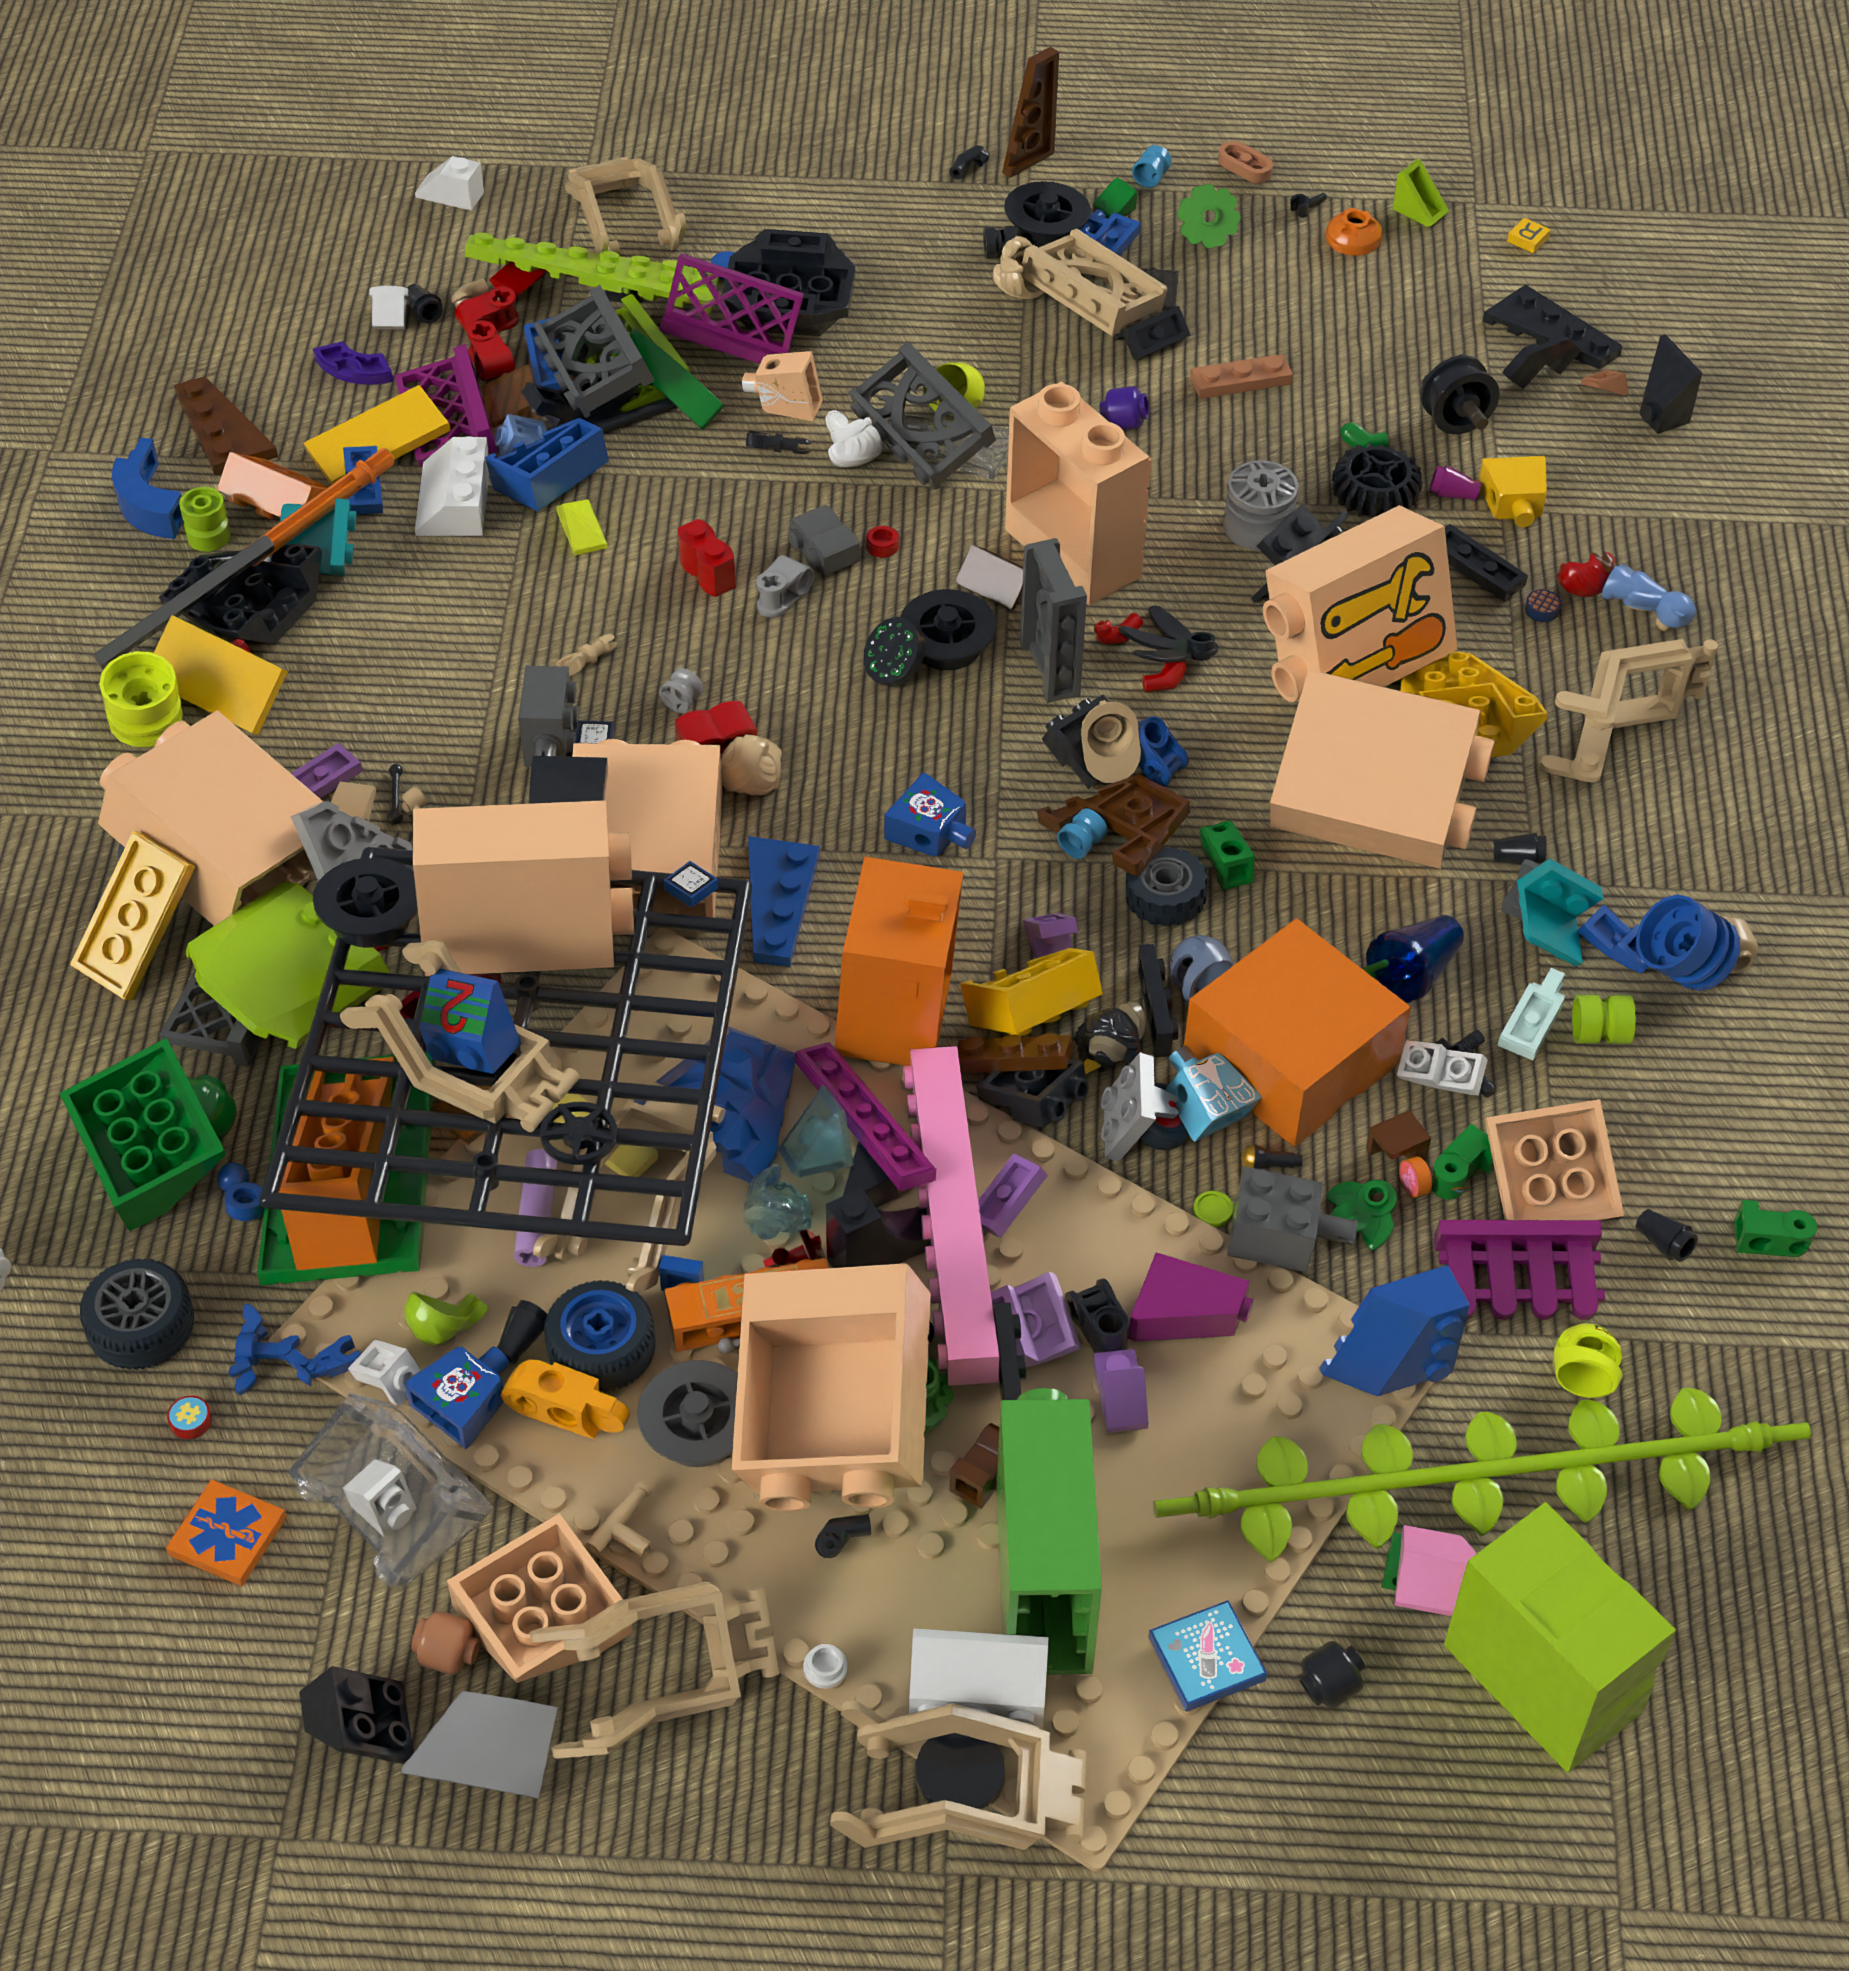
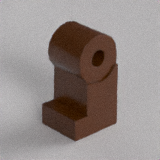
M989 1423L982 1430L975 1444L963 1459L959 1457L950 1469L949 1491L980 1509L990 1499L997 1485L1000 1427L993 1423ZM965 1483H967V1484L971 1485L972 1487L978 1489V1491L976 1492V1491L970 1490V1489L966 1486Z

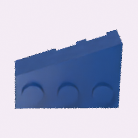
M577 418L542 433L543 439L525 446V443L522 441L513 445L515 451L498 458L495 453L486 456L485 460L493 490L536 511H540L609 461L602 428Z

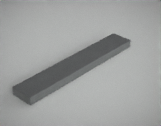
M263 535L94 653L96 662L104 670L109 662L123 654H127L166 627L171 615L180 617L274 551L273 542L267 535Z

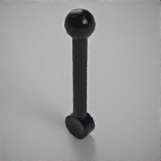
M393 764L389 768V773L392 776V809L388 813L387 819L393 825L400 823L403 819V814L399 811V777L403 773V768L399 764Z

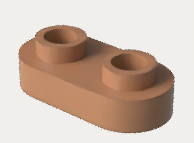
M1238 141L1225 142L1220 146L1218 162L1222 167L1254 184L1263 183L1271 178L1273 162L1268 156Z

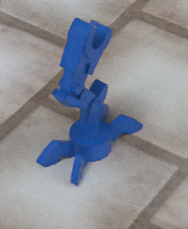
M245 1304L243 1318L246 1322L241 1327V1333L237 1337L234 1361L236 1365L231 1366L228 1373L231 1377L241 1375L236 1379L235 1390L238 1395H242L257 1382L252 1366H257L259 1359H281L297 1370V1377L312 1386V1379L325 1375H329L332 1378L349 1371L348 1368L361 1353L358 1350L350 1355H344L347 1351L355 1348L350 1335L339 1338L312 1359H307L296 1350L301 1344L297 1335L289 1336L279 1343L261 1342V1339L268 1335L267 1330L262 1326L263 1319L253 1306Z

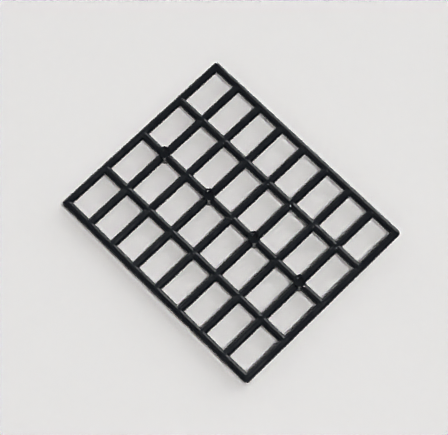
M366 847L360 857L384 858L403 865L413 866V851ZM632 870V880H610V883L641 886L637 910L633 911L634 935H631L628 952L613 950L614 966L625 967L619 993L540 987L541 971H527L516 979L515 984L499 983L504 999L517 1000L513 1020L515 1025L549 1040L550 1047L607 1052L601 1080L579 1079L567 1094L598 1096L596 1105L604 1106L610 1114L614 1098L698 1105L693 1135L617 1128L616 1144L690 1151L685 1181L600 1174L601 1160L583 1165L582 1172L498 1164V1155L503 1134L540 1137L541 1123L533 1132H528L522 1128L520 1119L507 1118V1113L494 1124L475 1115L406 1109L413 1084L399 1062L319 1055L327 1027L352 1029L341 1021L340 1014L342 1012H332L339 984L419 991L420 996L414 1019H403L421 1048L424 1044L419 1027L430 976L344 969L351 945L345 943L337 936L259 1202L261 1206L267 1209L673 1246L688 1245L692 1237L752 893L751 882L742 879L716 877L718 879V889L714 892L736 894L732 919L652 912L657 887L664 888V879L673 873ZM648 928L729 934L724 960L644 953ZM404 932L398 939L383 946L406 947L409 943H421L420 933ZM640 968L721 975L717 1002L635 995ZM540 1002L616 1009L610 1036L528 1029L531 1013L539 1009ZM631 1011L712 1017L714 1019L709 1045L626 1038ZM357 1028V1029H354V1030H365V1031H376V1032H380L378 1028ZM512 1053L493 1074L468 1068L432 1066L469 1084L492 1087L520 1055ZM623 1054L706 1061L701 1089L617 1082ZM314 1071L398 1078L390 1107L306 1100ZM301 1116L386 1123L378 1153L293 1146ZM602 1118L594 1124L596 1130L607 1135L611 1134L610 1127ZM552 1122L547 1131L561 1128L564 1123ZM402 1125L487 1132L483 1151L474 1156L473 1162L394 1155ZM594 1141L587 1148L586 1154L600 1149L605 1143ZM295 1162L372 1169L373 1172L365 1201L279 1193L287 1163ZM394 1171L472 1178L475 1184L469 1210L382 1202L389 1173ZM499 1181L578 1188L572 1219L485 1211L489 1193L498 1187ZM595 1190L681 1197L676 1229L589 1221Z

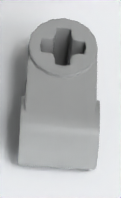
M785 555L777 557L773 564L756 579V588L760 592V598L757 601L758 612L766 617L783 615L794 602L808 592L814 580V570Z

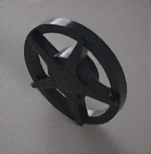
M590 1102L561 1103L543 1119L540 1126V1140L546 1153L559 1162L571 1165L590 1164L601 1160L612 1151L617 1141V1124L614 1117L604 1106ZM571 1112H589L590 1114L586 1117H575ZM560 1116L563 1117L565 1120L563 1127L547 1131L554 1120ZM600 1118L609 1125L610 1135L595 1129L594 1124ZM563 1139L565 1145L573 1149V1155L557 1150L549 1141ZM594 1141L605 1143L603 1147L592 1153L579 1155L580 1149L588 1148Z

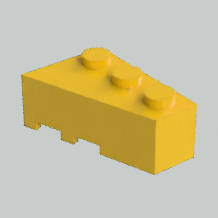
M1067 948L1027 961V968L1017 973L1007 975L1006 970L1002 969L993 972L995 980L982 984L973 983L972 980L960 983L969 1025L1006 1032L1009 1035L1024 1036L1032 1032L1031 1027L1040 1023L1057 1021L1061 1018V1013L1088 1006L1090 1004L1089 1000L1103 994L1094 951Z

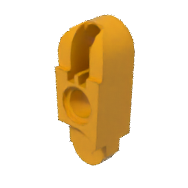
M529 1359L519 1364L510 1375L501 1393L503 1401L515 1412L591 1439H595L599 1429L609 1433L623 1431L630 1417L629 1409L618 1401L617 1398L599 1392V1379L556 1362L550 1365L540 1360Z

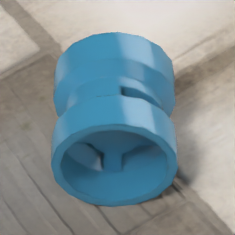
M1151 145L1147 147L1141 158L1137 160L1132 168L1133 178L1143 187H1155L1172 165L1171 155L1161 146Z
M1087 808L1082 809L1073 817L1072 823L1066 824L1057 833V840L1066 854L1072 858L1082 859L1092 850V844H1098L1107 835V825L1098 813Z

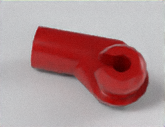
M1130 613L1119 626L1112 627V623L1109 620L1105 622L1101 620L1094 626V632L1097 634L1096 639L1104 645L1126 643L1130 639L1120 633L1118 628L1120 626H1128L1139 630L1143 625V619L1136 613Z
M1186 661L1165 663L1160 673L1143 675L1142 686L1144 692L1176 688L1186 674Z

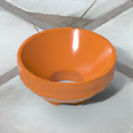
M1349 208L1337 214L1329 221L1325 236L1327 243L1334 250L1347 255L1359 256L1371 253L1380 246L1382 228L1368 211ZM1350 221H1356V222H1362V223H1358V224H1357V223H1352V222H1350Z

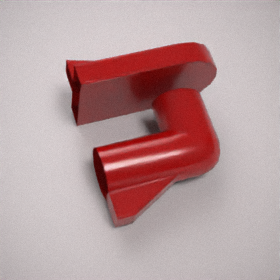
M804 1229L799 1232L804 1245L802 1244L789 1251L785 1248H777L771 1257L762 1261L765 1267L775 1268L796 1264L801 1260L809 1259V1257L810 1260L826 1258L821 1246L820 1236H816L810 1230Z

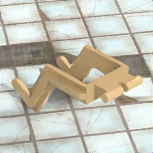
M622 157L596 165L591 164L568 170L569 182L565 183L566 192L581 202L596 253L612 251L618 253L619 256L621 255L618 241L609 242L594 194L637 184L652 191L663 229L657 231L660 245L669 244L671 251L679 248V243L683 241L687 228L686 218L683 212L675 214L662 171L656 169L655 165L639 158L628 160L627 157Z
M1678 639L1601 652L1591 696L1561 691L1557 693L1555 699L1557 707L1585 714V722L1575 759L1570 760L1546 755L1541 760V769L1547 773L1585 782H1598L1601 777L1612 729L1675 719L1686 696L1691 695L1695 699L1704 697L1718 643L1708 639L1704 641L1703 646L1687 648L1684 640ZM1664 669L1658 695L1620 701L1627 674Z
M428 940L421 943H409L402 950L404 957L409 962L419 964L421 969L427 974L434 975L440 968L462 973L443 941ZM387 994L386 996L374 995L365 1003L366 1007H348L340 1014L341 1021L349 1028H378L415 1088L494 1124L507 1113L520 1119V1124L524 1130L533 1132L545 1116L553 1110V1102L559 1103L580 1078L579 1074L572 1068H567L564 1072L552 1068L550 1065L549 1040L515 1025L521 1045L513 1053L520 1056L489 1090H482L431 1065L399 1011L402 1009V1003L396 996L392 994Z
M653 1082V1083L651 1084V1085L663 1086V1085H660V1084L655 1083V1082ZM628 1100L621 1109L614 1113L613 1117L617 1128L693 1135L698 1105L647 1101L643 1106ZM714 1105L712 1121L720 1124L725 1116V1109ZM711 1131L703 1172L716 1157V1146L713 1141V1132ZM615 1144L612 1151L601 1159L600 1169L620 1144ZM585 1148L580 1155L586 1154L587 1148ZM681 1150L686 1155L666 1180L685 1181L690 1151ZM574 1165L573 1171L582 1172L583 1165ZM568 1187L561 1214L562 1219H572L578 1188ZM656 1195L648 1226L672 1228L681 1197ZM545 1234L536 1240L533 1247V1255L544 1258L555 1253L556 1258L566 1261L573 1257V1255L582 1256L586 1250L588 1240L585 1237ZM643 1243L640 1259L633 1258L627 1268L629 1279L626 1289L641 1293L657 1285L659 1265L662 1255L666 1253L667 1245Z
M707 1581L620 1600L583 1624L545 1627L531 1631L530 1636L533 1643L563 1640L565 1650H576L578 1660L587 1661L601 1656L599 1649L601 1643L637 1620L692 1609L702 1616L713 1673L705 1688L633 1703L614 1717L606 1716L590 1721L591 1733L582 1738V1741L561 1743L553 1746V1757L569 1758L609 1754L651 1723L733 1705L737 1698L741 1697L738 1678L751 1671L761 1669L762 1677L765 1678L779 1675L773 1635L756 1637L754 1631L771 1625L764 1587L749 1588L746 1590L747 1599L723 1604L722 1593L719 1587Z
M846 1701L842 1703L841 1715L859 1727L857 1740L860 1744L867 1747V1755L872 1758L883 1759L888 1757L889 1748L952 1733L1013 1748L1018 1755L1016 1807L1013 1818L947 1800L885 1814L879 1809L867 1808L861 1811V1819L848 1812L832 1813L831 1827L864 1848L943 1830L1026 1850L1045 1835V1827L1065 1830V1839L1067 1841L1079 1842L1083 1840L1084 1799L1071 1794L1085 1792L1086 1751L1073 1749L1069 1751V1756L1050 1751V1732L1040 1730L1038 1726L955 1703L887 1720L860 1702Z

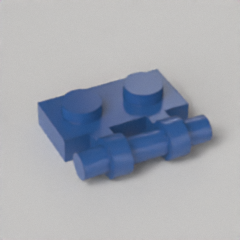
M1095 210L1093 214H1090L1089 221L1080 231L1120 256L1140 233L1141 222L1117 213H1113L1106 219L1103 211Z

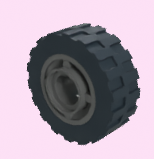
M1162 847L1141 874L1134 876L1128 872L1126 873V902L1129 903V909L1132 913H1136L1139 919L1146 920L1150 924H1161L1163 926L1183 924L1187 920L1194 919L1197 913L1200 914L1203 910V904H1206V868L1204 864L1200 863V859L1196 855H1191L1189 851L1179 850L1177 847Z

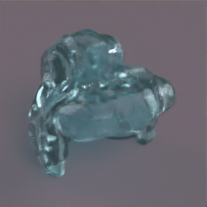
M773 1164L770 1168L761 1170L751 1180L747 1200L743 1208L744 1221L750 1232L763 1240L775 1238L779 1232L795 1234L804 1229L810 1230L812 1228L809 1199L807 1196L802 1195L788 1181H779L781 1178V1167L778 1164Z

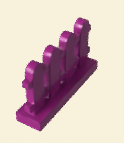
M1439 1220L1434 1234L1435 1251H1439L1438 1262L1439 1264H1447L1469 1302L1470 1307L1467 1319L1474 1314L1476 1302L1490 1303L1492 1314L1501 1320H1507L1514 1315L1517 1303H1531L1532 1313L1541 1320L1552 1318L1557 1310L1558 1303H1571L1572 1312L1577 1318L1589 1320L1595 1315L1598 1303H1604L1606 1299L1605 1290L1596 1288L1594 1265H1600L1601 1252L1595 1251L1602 1237L1601 1220ZM1473 1264H1487L1489 1289H1475ZM1513 1264H1527L1529 1289L1515 1288ZM1554 1265H1567L1570 1289H1556Z

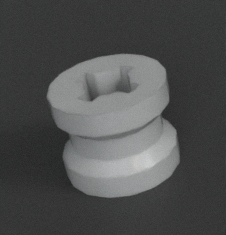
M677 668L671 675L670 681L665 682L661 686L659 695L668 708L675 712L683 713L690 708L692 700L697 699L702 694L704 687L702 681L694 672L685 668Z

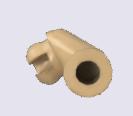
M482 278L462 285L452 295V305H455L457 308L462 301L489 292L486 281Z

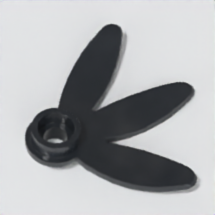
M1156 605L1150 606L1148 611L1155 626L1166 637L1128 626H1120L1118 628L1120 633L1132 641L1155 649L1149 651L1135 650L1133 652L1134 655L1151 661L1172 663L1189 658L1197 661H1206L1219 651V645L1215 642L1213 634L1208 632L1191 633L1170 613Z

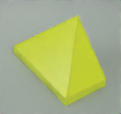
M588 499L565 503L556 507L557 514L575 556L607 548V542Z

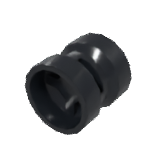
M1006 226L1002 230H997L994 227H984L983 244L986 259H995L998 255H1002L1006 242L1017 236L1016 226Z

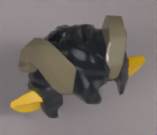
M1126 1002L1122 1003L1118 1008L1102 1009L1097 1013L1087 1016L1085 1022L1078 1027V1031L1075 1032L1076 1035L1073 1039L1078 1046V1056L1080 1059H1083L1086 1074L1095 1069L1104 1072L1106 1069L1111 1068L1115 1062L1125 1061L1130 1064L1141 1052L1140 1040L1144 1035L1146 1019L1143 1009L1138 1003Z

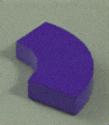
M344 341L312 349L317 364L325 372L337 379L364 385L394 382L392 371L383 353H358L350 349Z

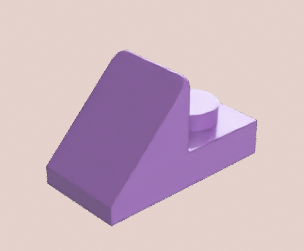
M1053 913L1023 919V925L1035 959L1072 948L1070 933L1078 932L1075 917L1062 913Z
M1135 1349L1094 1353L1093 1365L1107 1433L1147 1429L1149 1422L1145 1373L1143 1367H1138Z

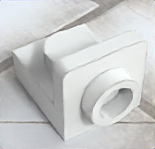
M376 1339L348 1368L355 1380L383 1389L391 1403L398 1406L408 1398L405 1382L421 1371L407 1349Z

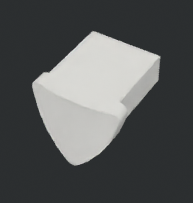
M400 286L371 287L369 289V296L372 297L373 329L406 330V299L408 298V289Z

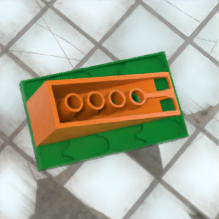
M427 1051L424 1052L431 1065L435 1066V1060L431 1059ZM395 1055L356 1058L398 1062ZM299 1064L283 1065L280 1067L270 1161ZM314 1071L306 1100L390 1107L398 1078ZM412 1086L406 1109L432 1111L433 1096ZM301 1116L293 1146L378 1153L386 1123ZM402 1125L394 1155L428 1158L432 1128ZM288 1162L279 1193L365 1201L373 1170ZM390 1171L382 1202L425 1206L427 1174ZM264 1208L257 1270L260 1286L278 1284V1282L284 1284L316 1281L319 1278L327 1280L358 1277V1275L398 1273V1271H420L425 1223Z

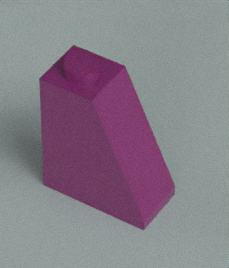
M1156 1252L1130 1317L1128 1339L1137 1342L1235 1336L1239 1322L1247 1323L1252 1310L1254 1299L1247 1297L1250 1281Z

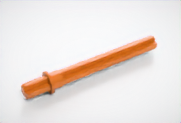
M382 448L365 461L359 460L356 462L354 469L263 534L267 535L273 542L274 551L253 566L261 563L335 508L336 498L348 499L367 484H375L376 478L394 465V456L388 449Z

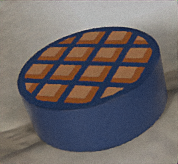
M1544 589L1535 590L1527 596L1525 612L1535 621L1549 622L1558 617L1561 600L1552 591Z

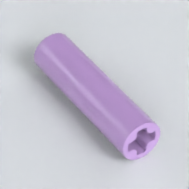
M535 1149L527 1153L525 1167L557 1170V1160L548 1155L544 1149ZM523 1183L519 1215L551 1217L555 1186ZM517 1231L514 1251L515 1261L528 1267L543 1265L546 1262L547 1256L540 1258L533 1255V1247L536 1240L545 1234Z

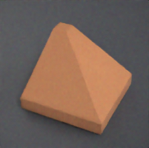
M1606 369L1581 379V384L1623 396L1629 394L1626 374Z

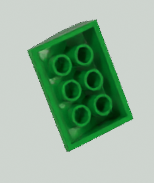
M167 1038L59 1093L115 1210L129 1231L165 1214L226 1155Z

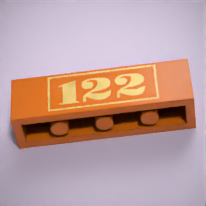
M804 1259L796 1264L775 1268L763 1267L754 1272L734 1276L722 1275L713 1280L698 1283L686 1282L665 1289L667 1315L676 1352L715 1345L724 1337L732 1340L740 1338L745 1274L829 1268L827 1259Z

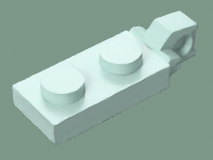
M1551 968L1542 985L1534 982L1533 984L1529 983L1500 1035L1499 1047L1532 1061L1534 1060L1563 1007L1565 995L1559 993L1562 988V980L1565 973Z

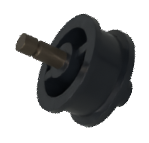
M1463 354L1451 357L1433 368L1423 378L1420 391V401L1423 408L1432 416L1437 427L1448 434H1464L1476 428L1479 430L1486 428L1488 419L1495 411L1500 397L1499 386L1496 380L1487 373L1484 365L1477 358Z

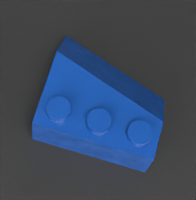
M1442 1266L1371 1288L1351 1318L1354 1325L1349 1335L1340 1336L1334 1344L1337 1352L1333 1359H1325L1319 1367L1322 1375L1378 1397L1425 1381L1437 1382L1453 1373L1470 1304L1449 1266Z

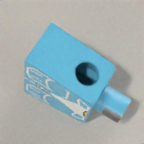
M1185 1045L1177 1049L1169 1057V1061L1178 1071V1074L1166 1087V1091L1178 1097V1102L1176 1103L1179 1111L1178 1115L1194 1142L1244 1119L1262 1099L1257 1090L1222 1054L1215 1053L1202 1060H1198L1190 1048Z

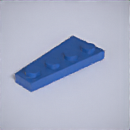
M748 836L750 882L752 884L751 914L754 962L791 967L820 857V846Z

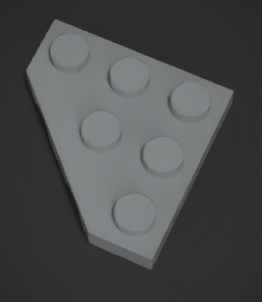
M329 801L317 803L291 816L318 881L332 868L347 861L360 859L362 851L366 847L413 851L410 842L400 837L393 838L381 832L380 827L358 816L352 817L338 810L339 806ZM405 865L414 872L413 866Z

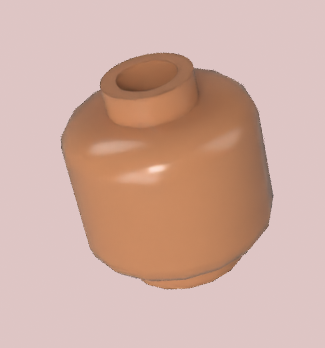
M435 1611L427 1619L421 1618L417 1624L412 1638L411 1650L416 1653L417 1661L422 1667L449 1675H456L460 1673L466 1663L474 1664L479 1653L481 1640L475 1638L474 1627L470 1620L449 1613Z

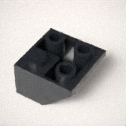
M331 1666L299 1691L304 1731L333 1749L404 1764L413 1755L414 1750L403 1681Z

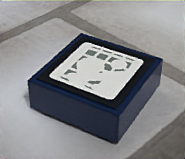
M578 720L575 743L597 744L603 740L613 739L614 722Z

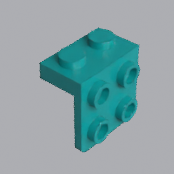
M336 498L335 508L285 544L320 547L322 558L319 574L345 577L346 564H353L354 544H348L349 531L355 532L357 512L351 511L350 499ZM284 504L281 508L280 522L303 505Z

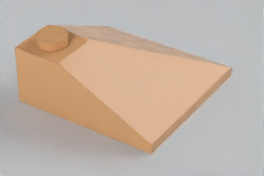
M1600 1099L1485 1118L1505 1220H1605L1624 1216Z

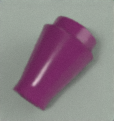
M1437 465L1429 491L1436 493V497L1476 501L1481 482L1466 476L1448 465L1445 467Z

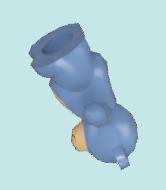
M1625 564L1614 567L1605 583L1601 596L1607 600L1614 598L1622 599L1624 605L1631 609L1656 611V624L1664 632L1670 628L1687 626L1693 620L1697 611L1690 596L1682 592H1667L1649 575L1641 571H1633Z

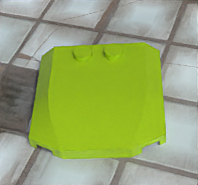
M282 881L190 941L185 953L188 959H192L196 969L195 978L199 987L254 1035L265 1039L270 1034L289 1041L288 1047L296 1049L307 1040L337 935L334 930L327 927L316 915L312 894L299 883ZM351 945L344 969L390 973L381 954L377 950ZM339 984L332 1012H343L348 1007H356L382 988Z

